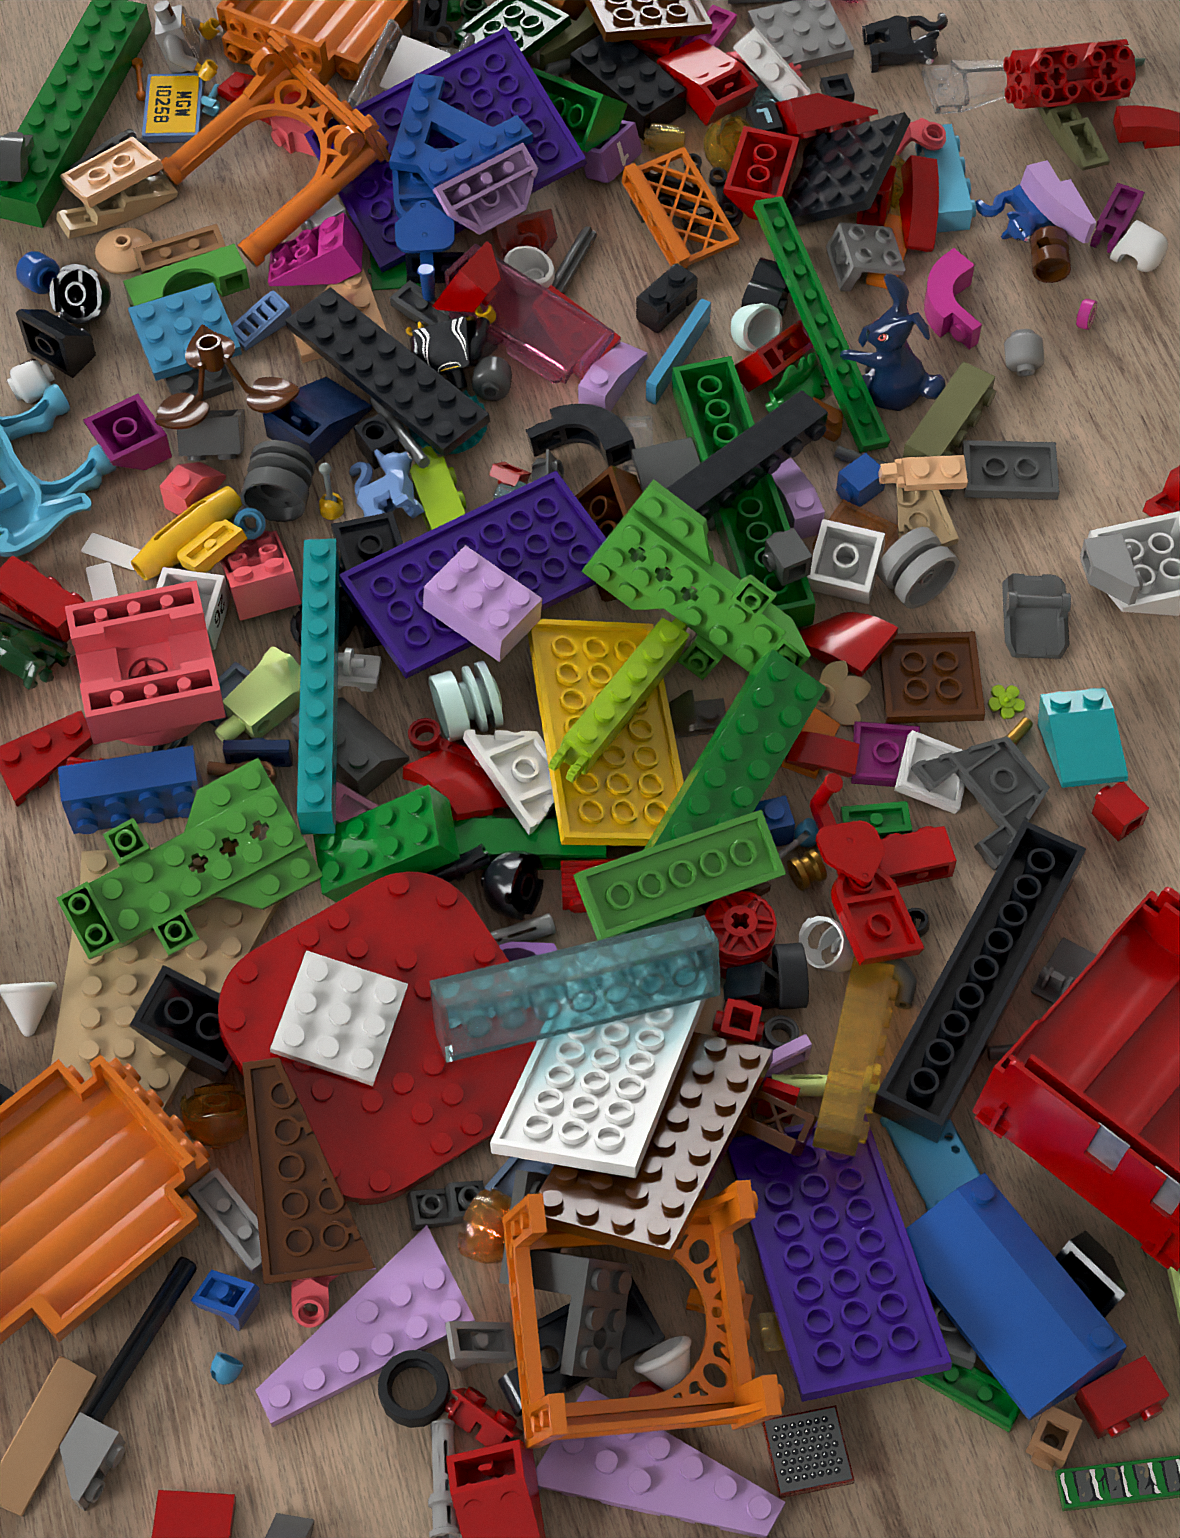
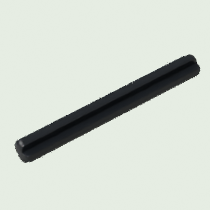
M183 1256L178 1258L82 1411L83 1414L100 1423L103 1421L196 1272L197 1266L193 1261Z

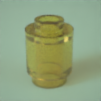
M652 122L651 128H645L644 145L649 146V152L670 153L685 146L686 129L679 128V125Z

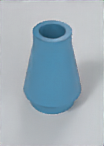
M254 508L241 510L234 519V525L243 529L248 540L258 538L265 530V518L260 511ZM247 517L256 519V527L250 528L247 526Z

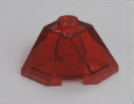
M551 208L519 214L491 229L495 249L502 268L506 254L515 247L531 246L547 255L558 238Z

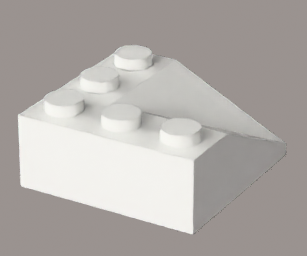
M1180 511L1089 531L1088 538L1122 533L1126 545H1130L1132 548L1133 566L1135 571H1139L1141 574L1143 587L1138 592L1135 604L1128 605L1109 595L1122 612L1180 615Z

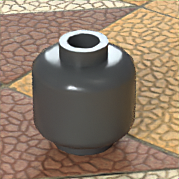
M487 356L480 359L475 364L473 371V391L478 397L487 401H499L505 398L511 388V366L507 361L496 356Z

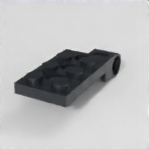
M633 1278L628 1293L626 1325L623 1330L620 1349V1364L665 1341L663 1332ZM570 1303L537 1320L540 1352L544 1349H552L559 1356L557 1364L553 1367L547 1368L542 1366L545 1396L555 1393L565 1394L595 1378L560 1374ZM518 1367L503 1375L498 1380V1384L515 1417L522 1416Z

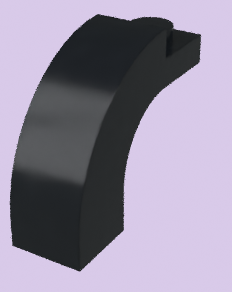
M567 404L549 409L552 419L526 429L530 449L534 457L546 453L547 449L553 450L565 444L585 443L595 447L602 454L607 466L610 467L611 465L617 466L632 460V450L636 449L632 434L617 415L607 409L590 404Z

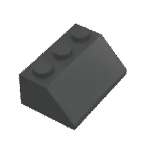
M340 697L338 698L336 778L345 786L366 797L408 762L409 756L349 702ZM299 714L291 719L294 739L299 744Z

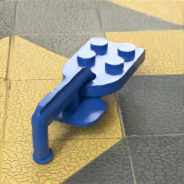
M435 148V149H437V150H439V151H441V152L443 153V152L449 150L450 148ZM392 169L394 206L399 218L395 223L396 246L404 253H420V266L417 272L420 275L422 297L427 302H431L435 298L433 252H443L453 246L455 242L454 221L447 216L435 193L419 173Z

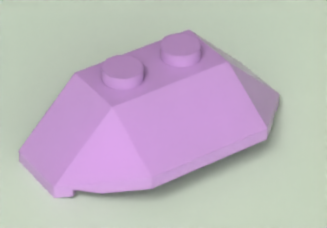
M521 143L435 187L433 192L448 217L481 235L523 213L527 209L538 168L524 143Z

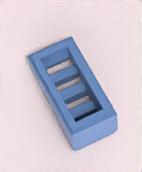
M274 290L266 294L232 325L240 346L246 351L286 325L285 320L292 315L291 308ZM246 329L250 333V335L247 337L242 332L243 330Z

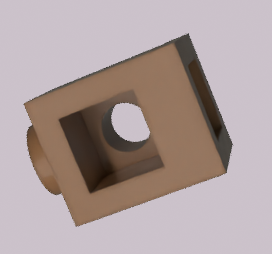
M1054 1406L1041 1413L1025 1451L1032 1455V1463L1049 1471L1053 1470L1054 1466L1061 1469L1068 1458L1083 1420ZM1045 1438L1053 1439L1056 1442V1448L1044 1443L1043 1440Z

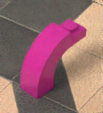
M953 248L934 264L929 273L924 299V311L930 327L940 338L950 332L956 341L961 342L970 350L979 342L982 324L963 309L954 297L971 285L975 265Z

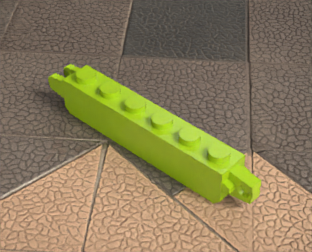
M432 446L422 448V451L429 458L430 464L426 468H420L415 462L409 470L414 485V497L424 508L421 516L427 532L466 514L464 509L467 508L462 490L457 491L455 488L457 478L454 468L447 467L444 456L438 457Z
M663 617L564 736L560 748L548 765L550 769L556 771L564 761L571 766L567 772L566 779L572 783L581 773L584 775L588 773L679 659L690 635L686 632L688 628L686 623L677 618L672 622Z

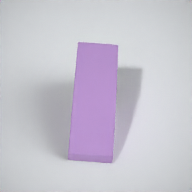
M1048 160L1027 165L1020 186L1028 198L1054 225L1063 228L1068 235L1078 241L1088 243L1096 221L1072 180L1060 182Z

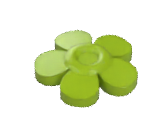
M998 684L991 689L993 697L989 699L988 707L994 712L1001 709L1000 716L1003 719H1012L1014 712L1020 713L1023 711L1025 702L1017 698L1020 691L1016 686L1009 685L1005 690L1002 685Z

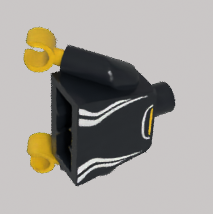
M490 304L485 313H483L481 306L474 311L478 317L476 320L474 316H462L426 327L421 322H418V329L413 330L410 326L406 328L407 335L411 337L410 351L440 375H446L447 380L456 388L468 387L464 369L475 367L478 359L481 358L488 337L489 327L495 321L496 313Z

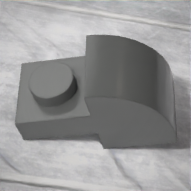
M9 132L0 136V181H23L29 170L27 158L34 147L33 135Z

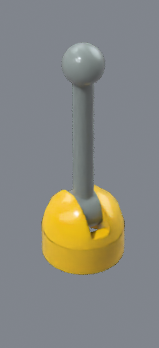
M322 463L319 466V472L324 478L326 494L322 495L319 501V510L323 518L335 520L343 515L344 503L338 494L332 492L329 475L332 470L331 465Z

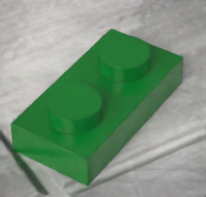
M907 801L843 806L840 809L841 823L852 821L868 822L875 827L881 839L889 834L900 833L903 835L913 831Z

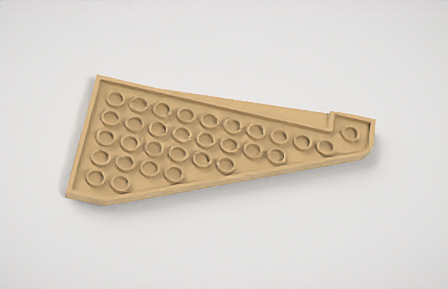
M111 850L81 851L80 885L87 881L90 883L120 867ZM236 851L221 853L222 855L228 853L229 857L236 855ZM200 857L193 860L194 865L190 867V870L193 872L197 869L198 873H203L205 871L204 865L208 860L203 859L201 861ZM216 897L186 913L200 940L170 956L165 951L156 932L153 931L123 948L89 960L72 929L51 1065L59 1059L66 1068L70 1065L74 1066L84 1081H87L93 1076L89 1065L91 1061L100 1054L108 1063L116 1057L123 1066L129 1063L141 1077L138 1083L146 1092L151 1088L157 1093L164 1103V1106L161 1108L166 1113L189 1069L129 1027L132 1019L163 965L220 993L231 969L246 954L256 949L281 901L265 910H260L249 905Z

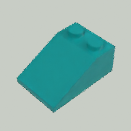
M1105 688L1040 694L1037 725L1062 788L1128 781V771L1114 707Z

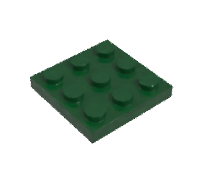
M496 0L456 30L455 35L457 41L469 47L507 27L527 59L572 25L570 15L542 0Z

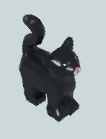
M939 13L938 21L932 22L923 16L904 17L895 15L888 19L862 26L864 45H869L871 61H869L871 73L878 72L880 66L903 65L912 61L927 65L932 64L936 56H938L936 40L939 32L947 26V16L944 13ZM920 27L929 33L913 40L911 29ZM876 39H879V40L885 42V43H874V44H872Z

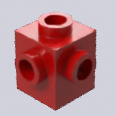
M728 998L723 1011L716 1010L712 1030L717 1031V1037L749 1045H753L754 1041L760 1043L765 1022L759 1021L762 1007L753 1005L746 1000Z

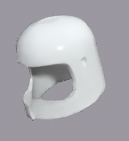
M1136 220L1114 247L1110 259L1115 262H1121L1125 254H1128L1137 260V270L1142 272L1152 271L1159 266L1168 249L1167 238L1159 231Z
M824 916L808 918L803 923L799 932V943L803 944L806 959L810 965L831 972L843 973L853 969L858 964L841 923ZM824 922L833 924L823 932L818 948H810L808 936L811 930L816 925ZM832 945L831 953H835L839 947L840 951L837 956L833 957L834 960L829 964H825L822 960V950Z

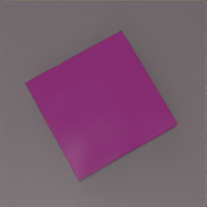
M855 721L853 742L860 744L856 774L851 777V784L895 787L908 734L912 730L920 733V726Z

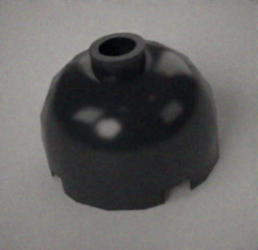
M83 264L63 266L59 270L61 272L50 283L49 297L52 308L55 312H59L68 323L86 324L97 321L106 313L111 302L109 282L102 272L92 266Z
M509 851L498 855L489 864L488 868L484 870L481 877V886L489 907L496 913L523 921L525 920L523 917L525 914L532 915L536 910L541 898L544 882L543 879H538V869H543L538 855L524 851Z

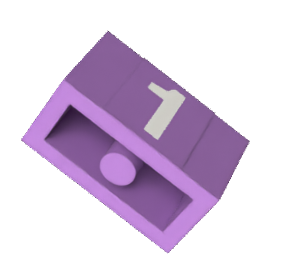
M622 120L617 133L590 151H582L587 160V164L583 166L587 179L597 180L602 183H609L624 170L625 166L630 165L643 152L635 122Z

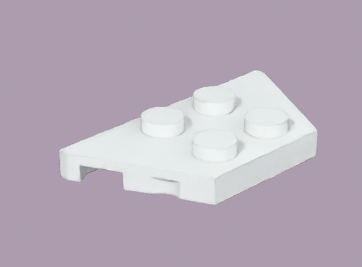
M466 730L463 736L464 742L528 835L532 834L555 806L545 742L537 731L513 733L507 730H495L494 735H475V730Z

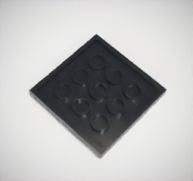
M905 112L892 116L888 115L870 122L866 121L848 128L844 127L834 132L822 133L813 140L808 156L803 161L802 168L793 182L792 189L785 201L795 226L871 208L911 120Z

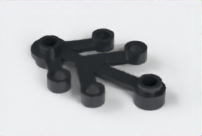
M694 153L689 154L693 162L697 163L696 167L701 174V157ZM715 167L710 171L709 183L715 187L718 198L717 202L732 228L741 223L743 212L723 193L727 178L726 171L721 167ZM648 171L644 173V176L648 181L659 184L662 174H653ZM666 175L663 185L679 190L682 181ZM719 175L722 177V179L717 180L713 176ZM686 183L684 184L683 192L699 196L700 189L696 184H692L693 187ZM666 196L659 198L661 204L673 207L675 200ZM679 199L676 209L688 210L686 212L693 213L690 209H694L696 203ZM699 205L698 208L704 207L711 212L699 214L698 216L712 220L714 216L712 209ZM725 211L732 212L733 215H727ZM682 218L681 226L687 230L689 223ZM694 222L690 231L704 225Z

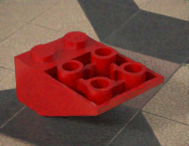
M701 38L657 60V63L664 71L686 88V101L705 126L747 106L759 86L742 63Z
M821 93L804 95L775 103L783 124V134L800 137V139L816 136V129H818V134L840 130L844 128L843 123L845 127H849L866 121L870 122L869 116L879 114L878 109Z
M518 1439L446 1456L450 1493L462 1538H546L533 1449H526L525 1443Z

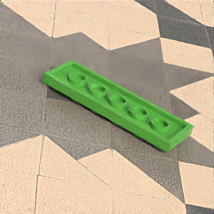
M759 810L574 874L573 877L599 942L786 875L763 812Z

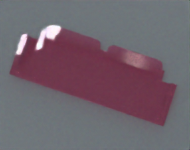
M474 244L444 273L446 287L459 270L481 248L479 245ZM495 256L501 280L494 288L497 295L488 304H491L496 319L490 324L486 341L493 345H500L502 343L507 347V354L551 383H559L561 381L566 384L572 374L583 379L592 364L600 359L613 340L614 331ZM481 303L480 306L483 310V313L487 312L489 308L488 305L485 307ZM448 311L449 317L452 319L462 316H474L475 320L478 318L475 312Z

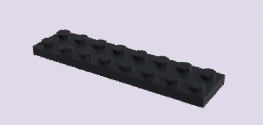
M331 287L285 320L287 328L444 457L490 422L488 412Z

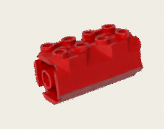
M1127 39L1012 50L1011 56L1005 57L1003 61V69L1007 75V87L1004 93L1005 100L1008 104L1013 103L1015 109H1028L1127 98L1136 80L1135 55L1128 46H1124L1129 45Z

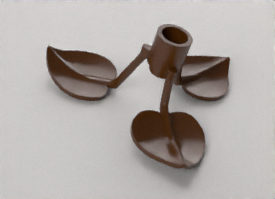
M202 324L189 342L185 353L186 363L192 368L199 369L198 393L196 396L190 393H176L166 398L157 410L155 423L168 429H187L201 423L210 411L208 403L201 401L204 396L205 370L208 372H218L224 367V364L227 365L243 390L249 394L246 398L247 405L254 411L261 413L277 411L294 400L300 390L295 384L278 377L258 378L252 387L248 386L230 360L235 353L234 342L227 336L214 332Z

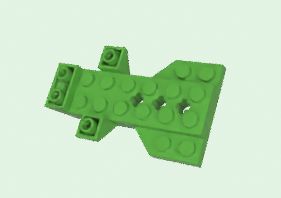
M654 479L581 571L632 610L665 609L696 632V635L677 662L701 680H704L718 664L723 654L748 671L749 675L757 661L772 649L799 668L811 655L793 619L771 603L777 594L751 574L740 580L714 560L713 550L709 547L707 537L709 530L706 518Z
M256 758L198 789L184 833L152 850L134 818L102 834L120 867L90 883L87 881L58 896L56 899L89 960L123 948L153 931L156 932L165 951L170 956L200 940L186 913L217 897L265 910L320 880L322 872L277 789L272 784L260 760ZM261 825L262 828L265 826L269 828L266 831V839L260 841L258 836L255 839L252 838L251 835L255 832V826ZM231 841L232 844L236 842L239 845L235 848L236 855L229 857L228 853L225 855L220 853L224 849L223 844L225 842ZM200 857L201 861L203 859L208 860L204 865L205 871L203 873H198L197 869L193 872L190 870V867L194 865L193 860Z

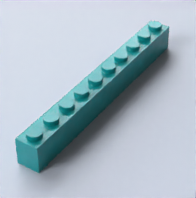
M336 538L304 540L297 816L302 835L330 834L336 831L338 580L340 574Z

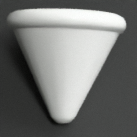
M55 982L0 985V995L24 1036L30 1037L35 1033L54 990L57 989Z
M677 1336L652 1347L635 1361L634 1370L647 1377L664 1391L672 1388L690 1372L691 1339L688 1336ZM678 1393L673 1396L674 1398H680Z

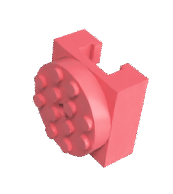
M197 580L65 606L70 637L80 673L81 683L79 685L85 717L94 745L115 740L138 746L163 745L187 736L203 722L226 718Z

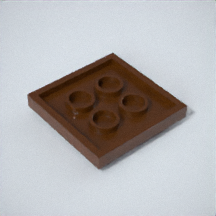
M975 631L899 633L879 656L886 724L984 721L985 706Z

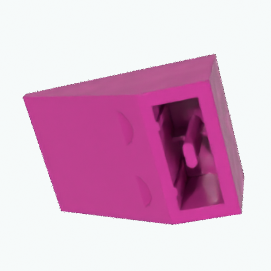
M345 213L336 217L331 216L325 219L321 225L311 230L306 229L302 231L296 238L288 242H281L270 252L269 286L337 284L362 271L363 238Z

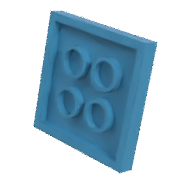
M213 282L128 308L129 316L155 381L195 369L186 363L185 353L189 342L202 324L214 332L227 336L234 342L235 353L232 357L242 355L241 346Z

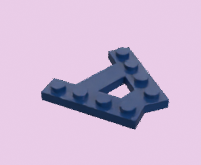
M416 73L389 160L390 169L419 173L433 190L435 187L521 143H524L525 146L532 143L533 133L518 115L494 127L471 117L441 101L445 87L444 77ZM432 129L460 143L443 153L427 145Z

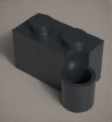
M414 0L410 38L423 41L428 39L430 46L442 51L446 50L455 39L453 28L446 24L448 0ZM436 32L443 33L447 39V43L440 42L436 36Z

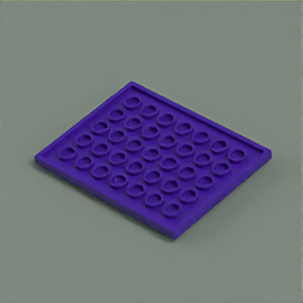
M507 27L419 73L444 77L445 87L441 101L491 127L518 115L533 133V142L525 146L538 168L531 194L587 164L585 155ZM415 75L353 108L359 110L364 116L369 114L374 118L380 127L377 131L389 143V146L386 148L390 155L392 154L391 151L396 141ZM333 118L329 120L328 129L340 124ZM432 129L427 145L433 148L451 149L460 143ZM310 130L304 133L320 162V143L316 133ZM334 141L332 142L331 149H335ZM385 159L382 162L376 160L342 189L338 196L383 273L404 262L405 253L397 248L395 242V223L399 218L394 206L392 169H390V163ZM453 220L455 234L467 228Z

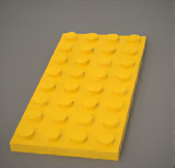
M540 619L527 633L548 765L560 748L564 736L654 628L653 624ZM664 678L586 775L581 773L572 783L566 779L567 772L571 766L564 761L556 771L549 768L561 845L646 846L684 783Z

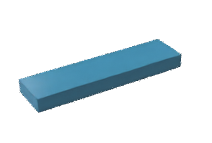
M705 299L699 300L647 379L646 401L657 404L672 381V367L683 364L710 322V301Z

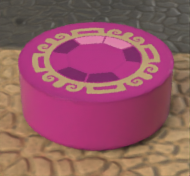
M1087 298L1082 301L1076 319L1078 328L1090 329L1096 315L1097 301Z

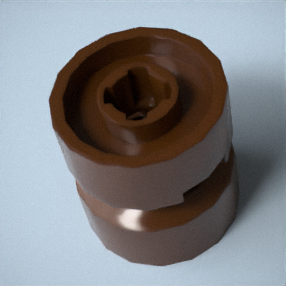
M1046 226L1036 230L1030 239L1032 273L1034 277L1044 283H1054L1065 279L1071 271L1069 236L1067 232L1057 226Z

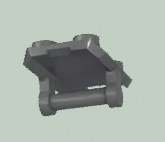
M1012 573L1002 582L1005 644L1011 656L1015 658L1061 659L1070 645L1068 612H1070L1071 594L1066 593V584L1061 578L1053 574L1026 576L1024 574Z

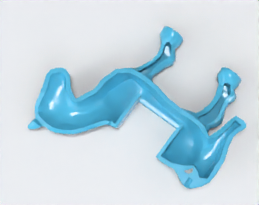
M55 383L45 389L42 399L30 410L18 415L0 417V479L6 486L0 490V556L11 557L12 555L17 557L31 552L44 542L70 515L77 512L90 511L92 503L85 492L98 489L102 484V476L116 470V466L110 463L98 444L90 449L87 460L75 472L60 480L52 482L41 481L22 466L13 451L11 441L36 432L50 430L53 427L56 416L70 411L65 395Z

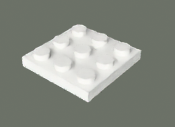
M306 950L270 1052L373 1086L408 984Z

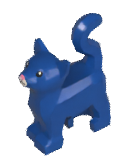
M1020 184L1012 190L1004 191L995 196L992 206L985 204L980 199L975 202L978 213L985 217H995L1004 210L1005 203L1011 204L1015 211L1007 213L1010 220L1007 229L1001 235L1002 239L1013 237L1017 241L1029 242L1031 235L1036 230L1046 226H1055L1028 198Z

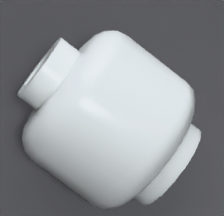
M29 359L13 367L10 370L11 378L7 379L17 400L23 399L26 403L30 404L43 397L45 389L51 386L50 382L55 380V377L47 363L41 365L38 360Z

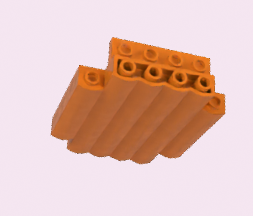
M222 0L216 9L219 23L227 31L222 36L224 54L230 61L248 64L251 67V60L254 54L261 48L270 47L266 40L270 38L268 33L273 30L281 38L285 35L296 48L293 53L301 58L307 71L313 69L322 80L321 84L325 86L336 72L344 79L361 81L412 17L414 0Z
M100 1054L91 1061L89 1065L93 1076L87 1081H84L74 1066L70 1065L66 1068L58 1059L0 1105V1344L35 1315L58 1342L62 1341L199 1226L196 1214L200 1210L189 1196L185 1195L181 1198L179 1195L210 1171L207 1160L210 1158V1154L198 1140L192 1143L184 1134L187 1129L182 1121L175 1114L169 1117L161 1108L164 1106V1103L157 1093L151 1088L146 1092L138 1083L141 1077L129 1063L123 1066L116 1057L108 1063Z

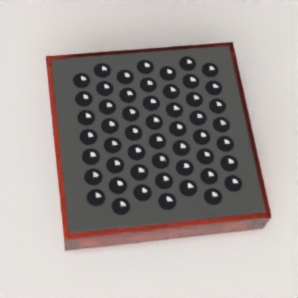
M836 1405L774 1417L761 1423L779 1499L854 1484L855 1480Z

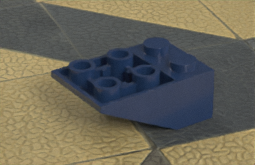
M323 377L300 387L298 396L283 408L274 412L263 413L268 438L271 440L287 441L300 446L309 452L315 464L372 409L371 404L328 377Z

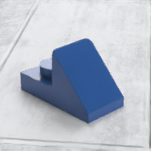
M211 1269L191 1301L200 1309L222 1316L236 1330L240 1331L260 1301V1288L254 1283Z

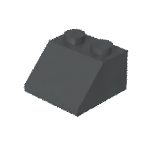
M210 410L208 416L198 425L187 429H177L179 456H187L188 461L206 460V455H218L219 460L236 459V454H241L244 450L245 410Z

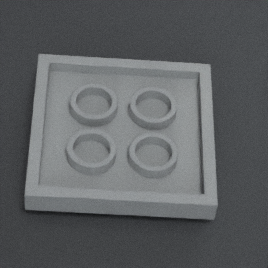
M792 0L748 11V21L752 29L756 26L788 64L791 62L794 66L800 64L802 67L800 70L853 58L854 48L829 0Z

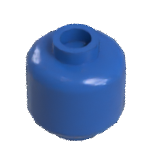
M31 251L19 260L16 267V276L18 281L29 290L37 294H47L50 291L52 279L56 278L60 273V267L55 260L39 251Z

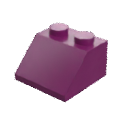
M135 394L83 419L84 424L113 466L147 470L172 458L167 434L161 426L155 423L156 418L139 394Z

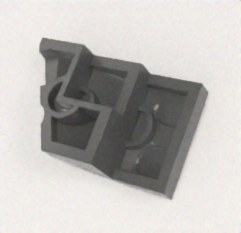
M692 437L632 450V460L642 492H644L653 479L663 487L668 488L700 464ZM713 515L707 522L709 531H714L716 527Z

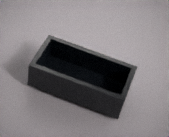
M599 35L570 53V78L580 86L628 104L622 120L635 122L638 136L643 141L686 114V88L629 40L605 42L602 35Z

